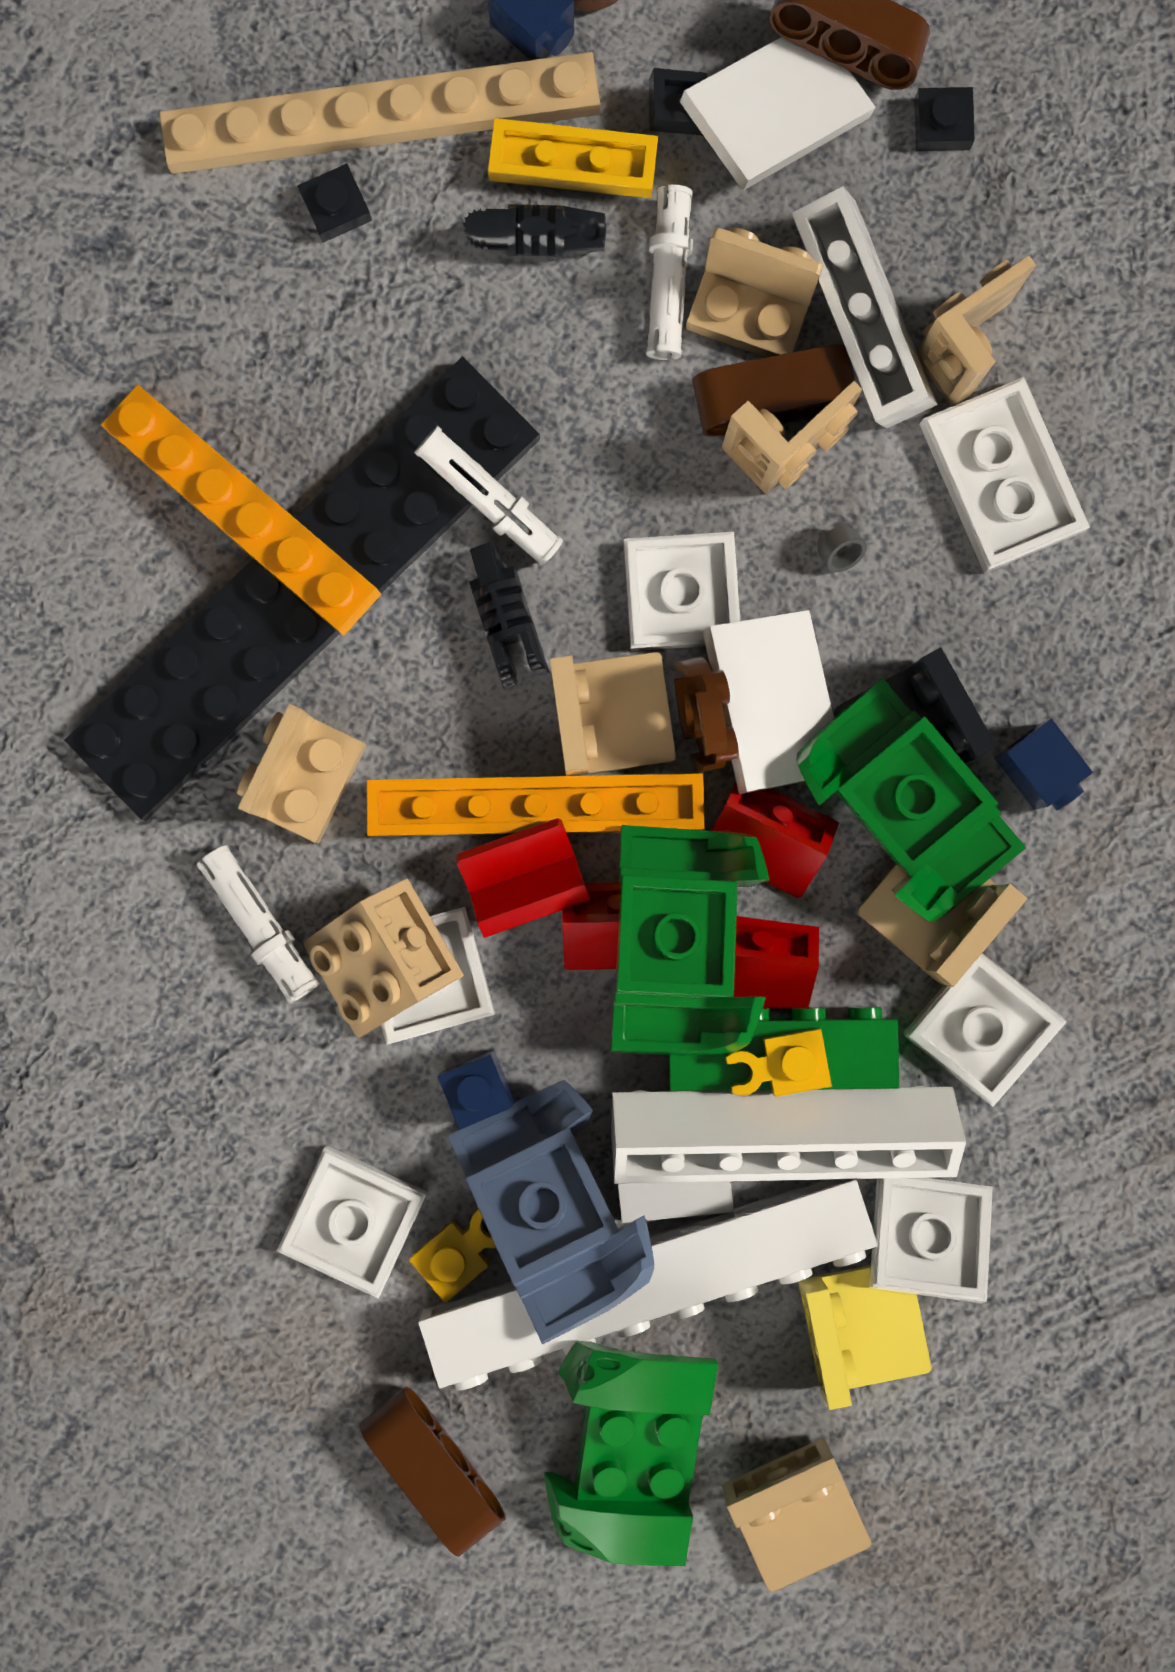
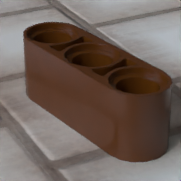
M775 0L769 18L774 31L784 39L890 90H902L915 82L930 35L929 25L922 16L892 0Z
M836 344L708 369L695 375L692 382L703 434L705 436H723L726 434L731 416L747 401L758 411L761 409L768 410L781 424L816 417L843 390L855 381V376L845 345ZM859 397L853 407L860 403Z
M406 1386L359 1423L361 1434L369 1448L452 1554L460 1557L505 1521L506 1517L503 1508L492 1490L411 1388Z

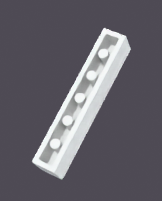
M915 1086L899 1089L811 1090L778 1097L772 1095V1090H756L745 1096L735 1095L731 1091L647 1092L639 1090L612 1093L611 1142L614 1184L957 1177L966 1145V1138L953 1087Z

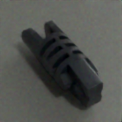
M509 204L508 209H486L485 211H482L481 208L478 211L474 209L472 213L468 212V217L464 218L466 222L463 223V226L466 228L464 230L465 234H468L467 240H470V244L475 245L476 249L480 247L483 250L486 247L488 250H508V256L563 257L600 252L605 249L606 217L605 213L563 205Z
M491 542L471 548L470 553L478 578L469 581L503 689L515 686L518 682L516 668L507 645L522 641L528 665L537 678L549 674V668L516 567L513 565L505 568L498 547Z

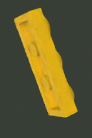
M494 118L488 166L489 181L652 199L658 136Z

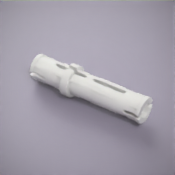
M668 185L669 194H667L665 186L658 188L657 224L655 235L650 237L649 252L654 253V268L646 355L658 360L679 359L682 353L681 333L684 313L687 257L692 255L693 240L692 238L689 239V217L693 191L682 185Z
M436 426L415 450L414 453L418 457L420 456L458 493L462 494L494 523L491 529L499 536L506 534L535 559L539 566L544 565L563 543V539L560 536H556L527 509L529 502L520 495L515 498L485 471L479 463L474 461L456 443L448 438L439 426ZM453 460L462 470H464L483 489H485V493L482 494L455 468H453L449 464V461ZM494 500H497L527 527L528 533H525L514 521L494 505Z
M227 845L221 846L204 856L196 866L201 870L207 881H209L237 926L240 927L248 939L249 944L254 950L251 956L257 965L263 963L278 984L287 1002L291 1004L316 988L320 983L305 965L292 944L296 939L289 930L284 932L249 878L238 865Z

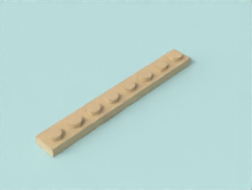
M593 52L160 111L166 163L170 172L175 174L493 130L494 118L544 123L600 115V98Z

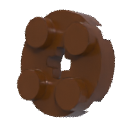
M701 656L677 661L675 668L685 674V677L674 679L675 698L684 740L696 739L700 751L689 754L691 760L699 772L723 768L726 761L738 759L739 756L736 734L731 725L726 726L722 706L730 702V691L726 675L723 670L713 671L710 663Z

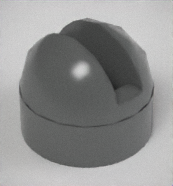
M834 523V529H831L828 533L825 530L820 533L817 542L818 552L830 571L843 572L855 566L863 558L867 545L858 531L847 523Z

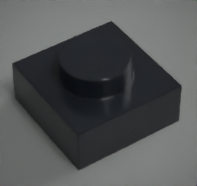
M653 68L649 78L650 131L703 136L680 103L684 90L706 79L707 73Z
M973 87L918 88L914 98L916 151L970 150L975 141Z
M347 163L297 185L323 243L372 221L369 209Z

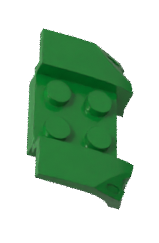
M880 678L830 720L797 753L796 762L818 805L820 806L834 792L837 793L906 875L891 891L894 892V895L929 922H936L952 911L1026 849L1025 845L999 816L1001 812L996 807L999 803L928 719L925 716L921 718L915 710L911 712L883 678Z
M621 825L618 881H620L616 988L613 994L611 1052L688 1056L727 1054L739 1051L750 1044L766 997H734L737 887H753L761 882L769 881L767 867L757 837L726 831Z
M591 1341L575 1342L558 1371L566 1384L572 1402L585 1405L575 1482L573 1483L555 1472H544L551 1518L566 1546L612 1564L648 1566L686 1565L693 1522L689 1498L703 1415H710L718 1369L716 1359L638 1353L606 1347Z

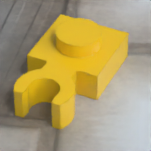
M820 1028L762 1038L765 1055L755 1056L746 1050H739L734 1053H727L724 1056L727 1064L744 1062L750 1067V1076L745 1082L730 1085L731 1092L735 1095H749L755 1092L762 1082L770 1081L774 1097L832 1087Z
M479 1208L474 1211L470 1227L467 1230L463 1231L453 1219L412 1254L409 1259L444 1303L448 1302L489 1266L490 1262L481 1251L484 1248H497L491 1234L483 1229V1217Z

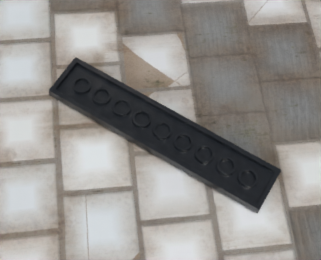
M463 356L295 517L296 520L373 584L380 593L385 591L473 505L426 461L414 453L436 426H439L448 438L456 443L474 461L479 463L496 481L540 440V434ZM453 460L449 461V464L482 494L485 493V489ZM253 558L64 741L141 820L147 821L340 633Z

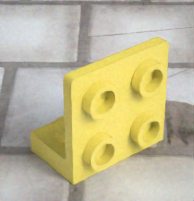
M871 1265L809 1277L798 1282L819 1388L829 1410L852 1406L849 1389L927 1374L932 1369L917 1295L869 1288Z

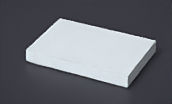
M783 37L684 90L680 100L684 109L742 191L869 119L876 108L849 70Z
M1024 377L928 416L920 422L919 425L984 574L1083 533L1090 528Z
M810 611L714 625L702 630L712 670H723L729 685L730 702L722 706L726 726L731 725L733 727L738 742V759L731 761L739 794L804 782L805 780L796 762L797 753L821 728L834 718Z

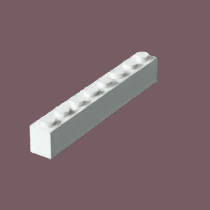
M856 1179L821 1180L735 1208L734 1212L716 1214L651 1235L650 1240L655 1265L650 1282L611 1310L543 1345L512 1281L423 1309L418 1323L438 1387L440 1389L454 1384L456 1390H466L485 1382L488 1379L487 1373L505 1367H509L511 1373L525 1371L542 1362V1355L563 1349L564 1354L567 1355L576 1341L596 1343L595 1338L616 1331L618 1337L636 1335L651 1326L649 1320L671 1314L674 1320L688 1318L702 1312L705 1309L703 1304L705 1302L725 1296L727 1302L740 1301L758 1293L757 1285L779 1279L780 1284L799 1282L813 1274L811 1268L833 1261L835 1267L857 1263L867 1257L865 1250L878 1246Z

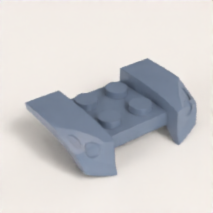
M565 1080L554 1083L515 1102L513 1108L447 1136L462 1167L467 1184L542 1345L604 1314L629 1298L650 1282L655 1265L645 1215L632 1221L619 1231L573 1136L589 1126L590 1115L593 1110Z

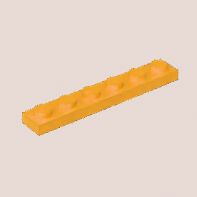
M138 384L101 424L111 436L343 636L381 595L373 584Z
M703 773L367 780V836L514 834L556 818L562 820L567 833L621 832V825L693 830L705 829Z

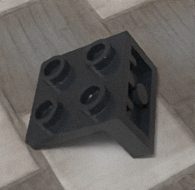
M942 647L925 655L912 666L885 680L911 712L915 710L921 718L925 716L964 763L997 748ZM861 694L837 706L833 711L834 716L839 714Z

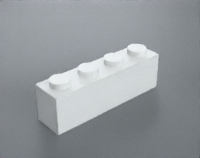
M842 186L792 212L807 252L813 257L814 261L823 265L818 280L875 422L885 428H889L938 405L854 198Z

